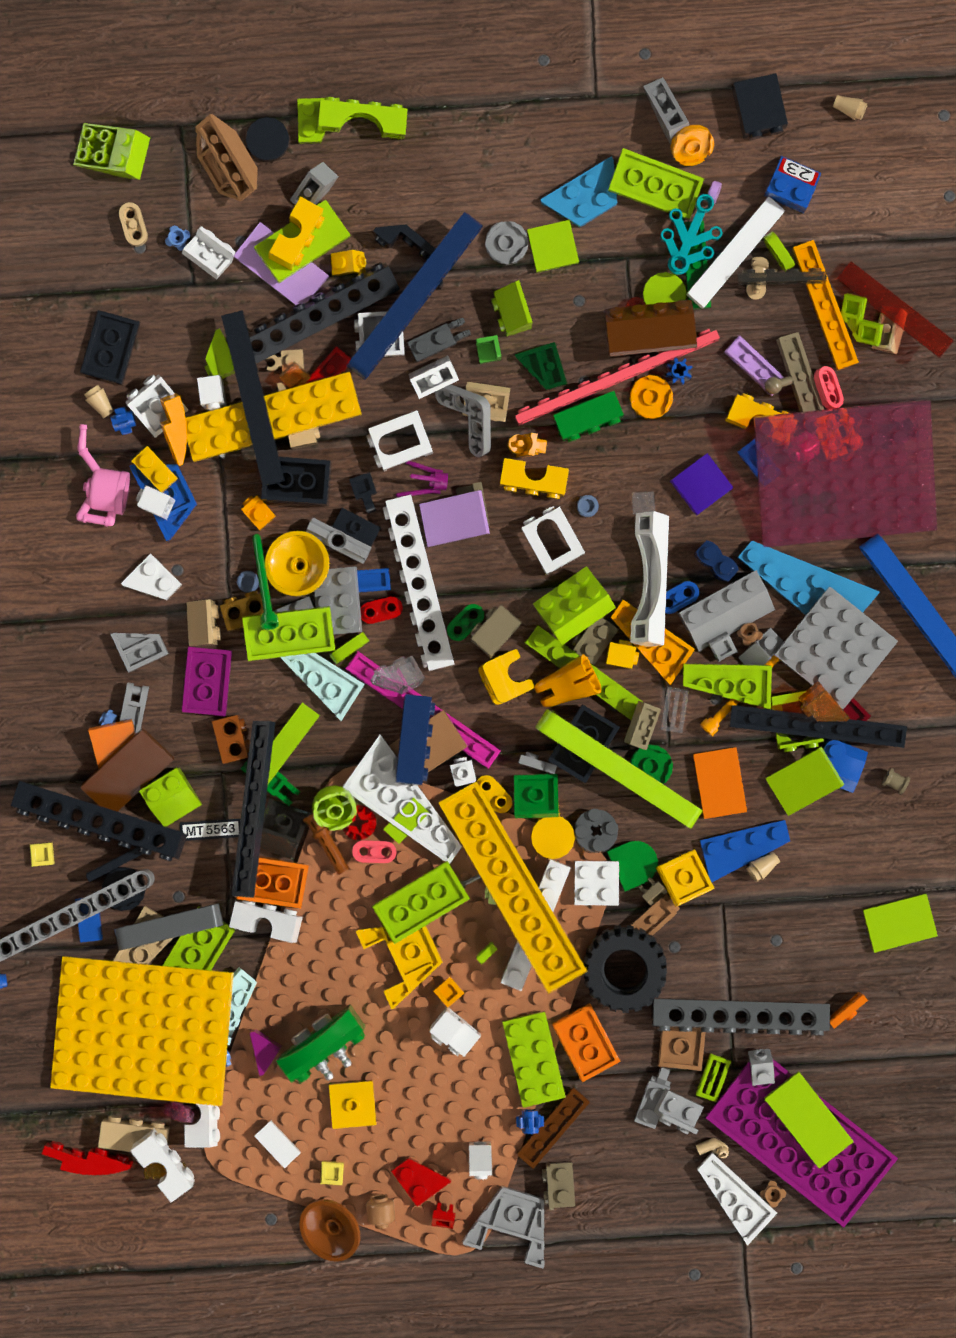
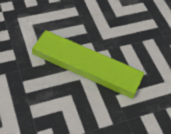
M303 702L273 741L268 784L320 717L319 714Z

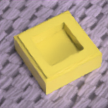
M53 842L30 845L32 866L55 864Z
M322 1161L320 1184L343 1185L344 1162Z

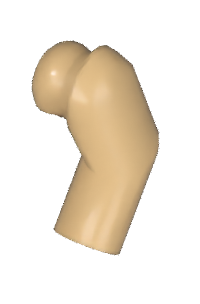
M711 1138L696 1145L699 1155L711 1151L717 1154L719 1158H726L729 1154L728 1146L716 1138Z

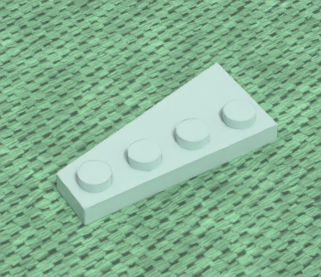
M316 653L280 657L340 721L343 720L365 685Z

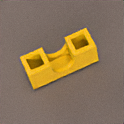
M300 196L290 214L289 221L297 225L301 232L295 238H287L279 234L269 252V259L291 271L295 265L299 266L304 257L302 252L305 246L309 248L315 236L312 234L315 228L320 229L325 220V217H323L324 209Z
M742 393L740 396L737 394L725 421L746 429L752 418L761 417L768 424V432L765 438L785 447L798 421L794 419V415L787 411H782L781 413L773 410L774 406L762 402V404L754 402V398L750 395Z
M504 458L500 486H503L505 491L516 492L517 489L525 490V494L538 496V492L545 493L547 498L560 499V496H565L568 468L547 465L546 475L541 480L533 481L525 474V461Z

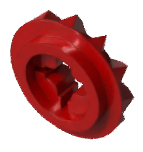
M356 805L360 819L368 820V822L361 826V832H359L357 826L348 825L343 828V831L353 840H364L373 834L376 828V817L368 807ZM356 815L352 818V822L356 821Z

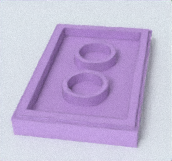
M481 490L419 504L428 547L490 534Z

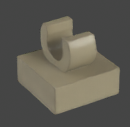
M649 878L648 880L652 884L651 888L646 890L642 885L639 888L644 894L642 897L652 906L668 892L659 881L656 883L652 878Z

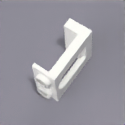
M418 411L368 429L370 434L366 435L369 445L371 448L375 446L378 454L374 456L378 468L383 467L384 472L389 468L410 460L433 454ZM413 424L420 445L393 455H386L380 451L378 444L382 436Z
M554 506L542 512L544 516L538 519L532 517L524 521V527L521 528L546 575L585 554L561 508L555 509ZM546 519H551L557 524L571 551L553 561L537 534L538 524Z

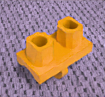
M536 433L516 434L508 440L509 450L519 458L535 456L538 453L544 454L546 452L547 440L537 439Z

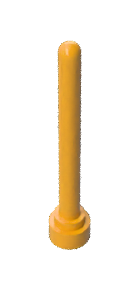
M773 655L764 665H772L773 667L779 661V658ZM730 699L713 718H706L700 726L713 737L718 731L719 723L731 711L732 705H737L740 701Z

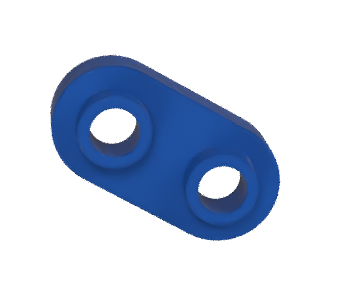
M686 581L667 591L666 599H670L673 604L671 607L665 608V614H672L694 602L699 596L697 585ZM685 589L691 590L690 597L684 595Z

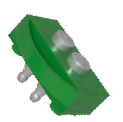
M351 1005L332 1018L329 1014L323 1015L312 1024L315 1029L313 1032L310 1033L308 1029H304L291 1039L294 1045L280 1054L276 1060L291 1083L295 1080L299 1084L306 1081L312 1074L310 1069L313 1067L317 1071L320 1070L326 1080H331L334 1076L327 1066L330 1061L327 1057L331 1054L342 1061L343 1066L346 1068L352 1064L345 1053L347 1049L345 1044L351 1041L353 1045H356L362 1041L365 1036L363 1031L366 1025Z

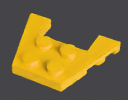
M426 926L396 944L393 943L384 927L355 931L363 949L385 940L404 981L383 991L391 1009H394L443 963Z

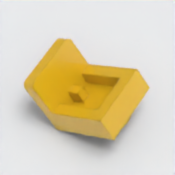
M347 250L331 253L332 275L341 276L360 272L366 273L364 252Z

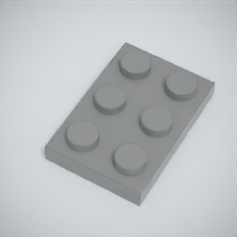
M357 567L329 569L322 585L314 591L315 606H330L333 635L362 632Z

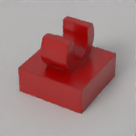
M439 1202L436 1210L433 1211L431 1226L453 1229L456 1214L453 1213V1204H450L449 1210L445 1212L441 1210V1203Z

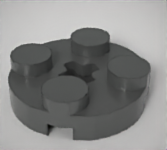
M595 808L584 812L577 819L574 826L577 844L588 853H600L609 850L618 836V825L615 819L608 812ZM592 826L595 828L597 826L600 827L601 836H592L590 828Z

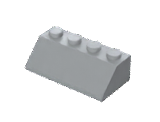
M754 571L679 612L678 616L699 652L709 646L708 641L726 631L730 635L741 629L744 624L754 622L772 612L775 608L758 572Z

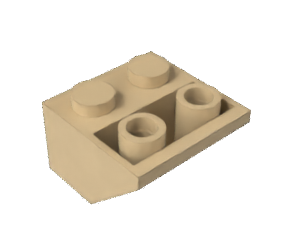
M212 600L186 602L189 646L217 645V640H221L220 627L216 626V618H220L219 605H216L215 601Z

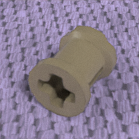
M890 768L884 776L882 785H888L897 790L898 794L902 795L910 782V777H903L894 772L893 768Z

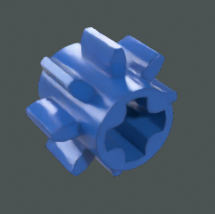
M674 358V365L667 364L666 367L670 369V372L666 374V377H672V384L680 381L684 385L685 377L691 379L692 376L688 371L692 369V366L685 364L686 359L678 362V359ZM676 367H679V369H684L682 376H679L678 373H674Z
M125 407L115 409L116 415L111 416L114 431H120L122 435L132 433L131 427L137 426L133 411H127Z
M537 1109L522 1110V1115L516 1116L517 1127L522 1128V1133L524 1134L539 1133V1128L544 1127V1116L538 1115Z

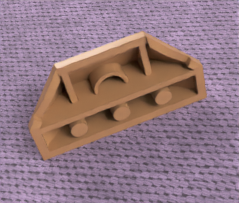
M210 114L195 126L197 133V157L219 194L237 201H243L257 189L258 168L237 132L219 118Z

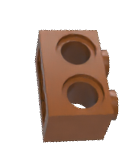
M239 715L212 721L222 763L226 764L248 758L250 740L245 739L244 731H247L244 718L240 719ZM228 722H233L236 725V731L232 735L227 734L225 731V725ZM234 743H238L242 748L238 756H234L230 751V747Z

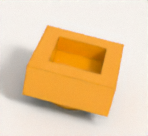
M451 976L433 990L447 1008L464 994V991Z

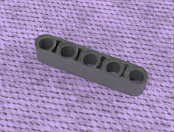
M218 903L114 929L120 951L215 928L224 924Z

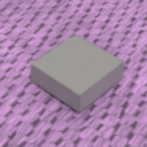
M727 631L708 641L718 662L737 652Z

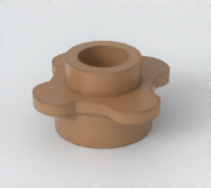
M746 623L737 631L738 637L742 638L745 646H750L753 642L761 640L763 637L762 632L758 631L755 623Z
M770 1181L767 1188L760 1192V1197L766 1199L771 1207H777L782 1198L786 1197V1191L780 1189L775 1181Z

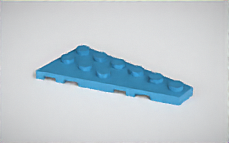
M751 541L737 557L753 572L757 571L766 583L804 615L809 612L829 586L862 613L880 593L877 590L755 541Z

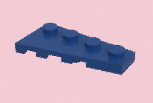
M781 820L700 840L707 873L711 882L790 842L786 821Z

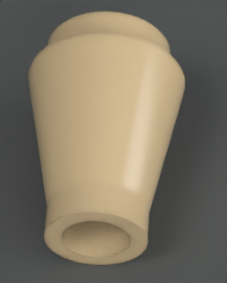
M837 95L833 108L840 110L854 120H861L867 107V103L863 102V99Z
M99 385L84 394L87 398L85 401L103 419L114 412L104 389H101Z
M771 852L764 857L750 862L746 869L754 881H763L772 869L780 863V860L774 852Z

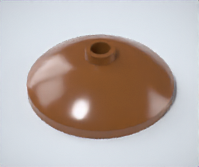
M320 1199L310 1203L303 1210L299 1222L300 1232L304 1242L313 1253L325 1260L339 1262L348 1259L356 1252L360 1244V1229L356 1219L347 1208L338 1202Z

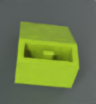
M84 123L73 165L114 176L140 180L150 137L134 129Z

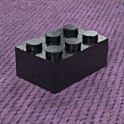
M279 457L285 481L268 486L262 485L261 500L263 502L329 506L332 462L330 460Z
M581 704L570 722L571 725L608 748L620 728ZM557 743L548 758L549 762L585 784L595 769L593 765Z

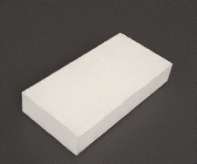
M272 1120L255 1135L256 1139L284 1168L301 1153Z

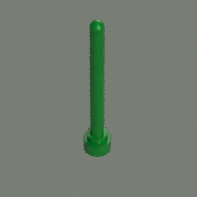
M254 534L252 541L264 611L260 618L261 627L265 630H272L279 626L278 616L272 611L261 537L259 534Z

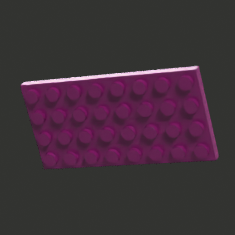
M773 1059L775 1083L753 1086L749 1060L705 1118L842 1227H845L898 1158L818 1095L854 1141L819 1169L764 1099L793 1076V1074Z

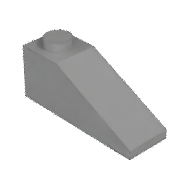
M660 78L643 87L660 126L671 145L675 134L682 128L689 126V122L664 78Z

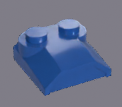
M825 739L822 748L844 783L840 789L853 793L860 779L868 752L835 739Z

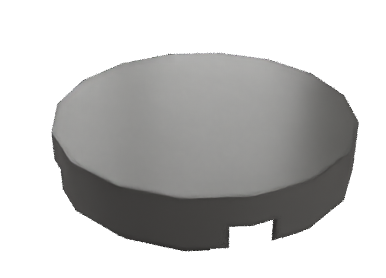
M512 221L496 223L486 235L485 246L488 255L499 264L511 265L517 263L527 252V233L522 226Z

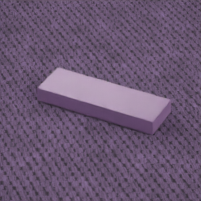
M740 335L724 351L730 359L764 390L765 382L768 378H785Z

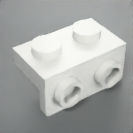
M200 226L195 237L184 247L182 254L217 279L232 263L235 251L229 244L223 243L215 237L210 230Z

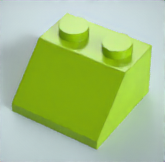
M515 281L494 291V298L491 299L494 311H499L501 319H498V324L501 332L505 331L506 336L532 329V319L520 281Z
M180 767L139 791L150 810L165 827L202 805Z

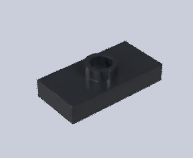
M343 507L332 526L372 547L381 530V527Z

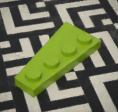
M683 663V686L771 710L772 665Z

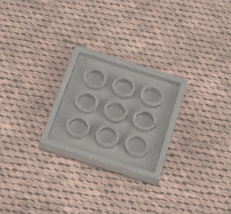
M829 586L774 655L837 706L844 709L898 641Z

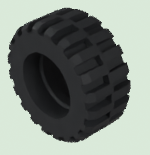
M621 925L614 926V929H606L602 931L600 936L597 935L586 950L583 965L587 972L583 974L586 988L589 989L591 997L593 999L596 998L598 1004L602 1007L606 1005L610 1007V1011L614 1012L622 1010V1013H629V1010L633 1009L637 1012L642 1010L643 1006L646 1005L648 1007L651 1005L655 997L658 998L661 994V989L666 982V957L661 945L656 942V938L652 935L649 936L646 930L641 928L639 930L634 929V926L627 925V927H621ZM618 950H631L638 953L646 966V972L642 981L630 988H621L610 983L604 973V964L611 953Z

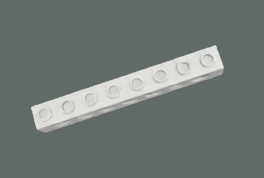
M407 495L385 501L387 505L383 507L385 519H390L392 528H388L391 541H396L398 548L394 549L396 562L401 561L403 570L399 571L402 583L406 582L408 591L404 592L407 604L412 603L414 611L410 613L413 626L417 625L419 633L415 634L418 647L423 646L424 655H421L423 667H428L429 671L455 665L412 497ZM397 516H407V524L405 526H398L396 524ZM404 536H411L413 538L412 546L403 547L401 539ZM410 557H416L419 560L418 566L414 569L406 565L407 559ZM415 578L424 580V587L422 589L416 590L412 587V581ZM427 599L430 603L428 610H419L417 608L418 601ZM426 620H432L435 623V629L432 632L423 630V623ZM437 641L440 643L441 649L438 653L429 652L428 645L430 642Z

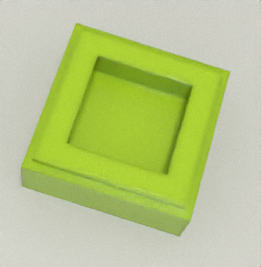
M490 942L476 955V959L483 964L498 949L497 946Z

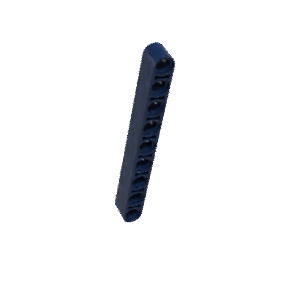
M466 212L462 214L347 365L350 370L364 380L371 374L483 227L481 223Z

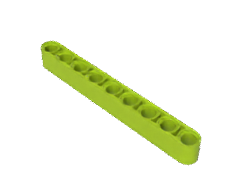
M546 709L535 726L537 730L688 828L692 829L703 810L550 710Z

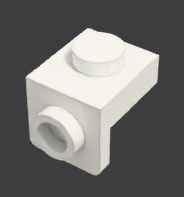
M466 757L455 759L454 764L450 765L455 786L476 782L472 760L467 761Z

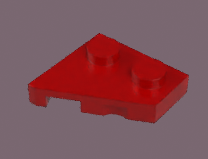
M410 1157L391 1170L417 1207L451 1183L449 1177L435 1172L432 1168L424 1166Z

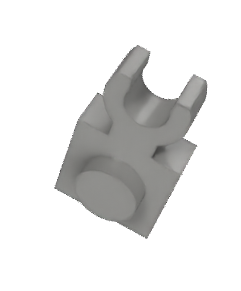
M526 752L525 756H520L518 763L555 774L557 766L538 760L539 755Z

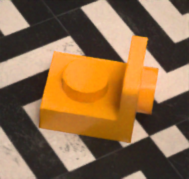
M258 495L256 497L250 496L242 504L244 507L241 510L260 531L276 517Z

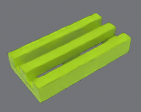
M710 1053L696 1091L697 1096L717 1103L731 1060ZM713 1060H716V1064L713 1069L711 1078L709 1080L706 1092L703 1093L702 1090L704 1088L711 1065L713 1063ZM722 1062L725 1065L723 1067L714 1095L711 1096L710 1092L712 1090L715 1078L717 1076L720 1064Z

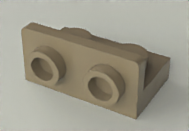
M601 618L589 626L583 636L581 634L577 635L572 642V645L575 646L573 651L579 656L584 654L588 657L590 663L594 665L619 629Z
M638 701L624 742L647 750L661 709Z
M572 1161L546 1163V1169H542L543 1183H547L548 1191H544V1205H549V1210L561 1207H575Z

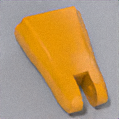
M584 654L541 679L534 686L536 693L550 688L553 691V694L540 700L543 707H552L601 693V684L588 657Z

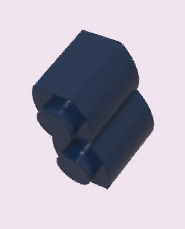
M706 540L694 553L698 562L710 568L712 574L722 582H728L739 570L737 564L731 558L723 555L720 548L711 541Z

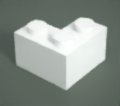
M446 1007L430 1026V1037L439 1045L444 1043L447 1046L449 1044L448 1049L456 1056L461 1054L465 1057L481 1037V1033L449 1007Z

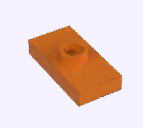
M860 992L854 995L830 1016V1025L835 1029L845 1019L849 1021L857 1015L856 1010L868 1001L866 997Z

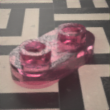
M170 1101V1104H165L164 1114L176 1121L192 1123L195 1113L191 1111V1107L183 1106V1102Z

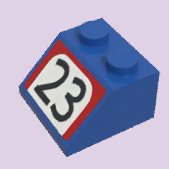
M781 156L764 197L768 198L770 196L774 201L804 214L821 173Z

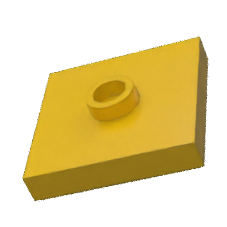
M695 849L656 867L675 907L715 889Z
M373 1080L329 1084L332 1129L377 1124Z

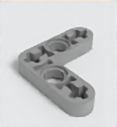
M451 384L435 391L436 399L441 405L468 415L469 449L475 457H481L489 453L491 448V420L488 400L481 395ZM460 396L464 399L465 405L461 403ZM477 422L481 425L482 431L478 429Z

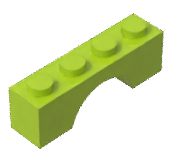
M325 97L319 103L317 130L339 133L347 121L353 118H366L377 125L382 137L404 139L408 109L403 108L399 104H390V107L381 106L379 102L359 104L358 100L348 99L346 102H341L334 97Z

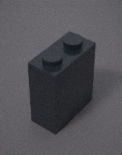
M776 73L733 83L732 92L743 138L749 137L750 140L761 138L762 134L765 133L777 135L784 132L783 129H786L788 121Z

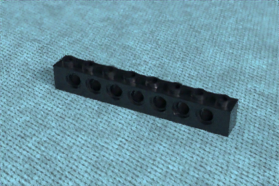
M382 262L374 264L370 267V271L364 274L360 272L350 278L351 281L345 284L341 282L331 287L332 291L326 294L323 292L316 294L312 297V301L306 304L302 302L292 308L293 311L287 314L283 312L274 316L273 321L268 324L263 322L253 328L254 331L249 333L251 342L255 339L262 341L261 347L253 349L256 364L400 290L387 263L382 264ZM371 279L378 280V285L374 289L367 287ZM357 289L359 291L358 296L354 299L348 298L349 291ZM333 299H338L339 306L335 309L329 308V302ZM313 309L320 310V315L316 319L309 318V313ZM294 319L301 321L300 326L296 329L290 328V322ZM275 329L281 330V336L277 339L270 337V333Z
M21 781L18 783L11 806L17 809L16 813L29 817L31 813L37 815V820L49 823L50 820L57 821L56 826L68 830L70 826L78 828V833L87 836L92 832L98 834L97 838L110 842L111 839L119 841V846L130 849L131 845L139 847L138 851L151 855L152 852L160 854L159 858L170 862L172 858L179 860L187 838V834ZM37 798H41L40 807L34 809V801ZM61 804V812L58 815H54V807ZM77 811H81L82 818L79 821H74V814ZM102 817V825L95 828V819ZM122 823V832L115 834V826ZM138 830H143V838L136 841L135 833ZM160 836H163V845L160 847H156V839Z

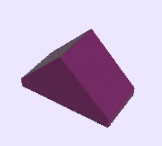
M254 1029L251 1030L250 1036L259 1076L265 1074L282 1045Z

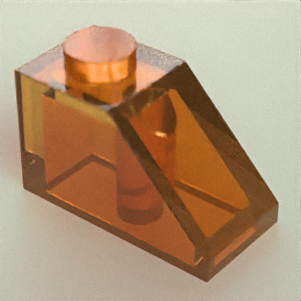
M819 681L798 697L803 704L800 707L808 717L813 715L817 721H848L850 719Z

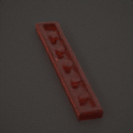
M852 261L838 276L837 279L858 296L867 298L868 304L939 359L954 342L952 338Z

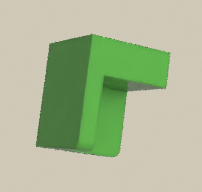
M497 335L476 339L480 364L501 360Z

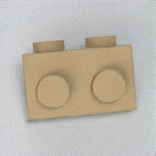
M467 382V391L481 395L488 400L490 404V420L505 422L510 388Z

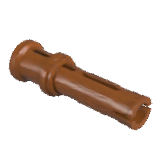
M313 813L302 819L303 822H307L311 829L312 837L315 840L318 839L337 875L348 870L350 867L345 862L329 834V828L319 826L314 820Z

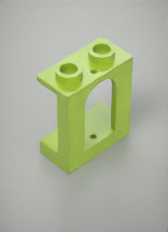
M815 690L771 697V710L783 711L782 704L803 701L805 714L817 715L814 699L816 698ZM775 732L778 749L784 748V752L796 751L797 746L805 745L806 749L819 747L818 742H824L823 738L806 736L800 742H795L787 734Z

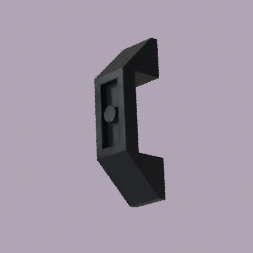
M407 224L375 227L373 230V234L376 236L374 240L382 247L387 245L391 248L402 235L403 242L411 248L413 246L420 250L419 255L426 261L436 249ZM443 280L437 286L440 290L443 288Z

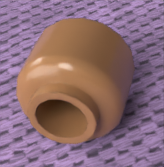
M377 1194L371 1196V1199L366 1203L368 1223L375 1225L376 1229H385L388 1227V1224L395 1220L394 1201L388 1198V1195Z

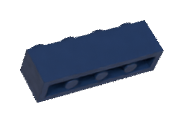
M409 694L404 696L395 783L421 786L423 781H427L428 768H424L425 759L430 757L431 746H427V737H432L433 724H429L430 715L434 716L435 702H431L432 697Z

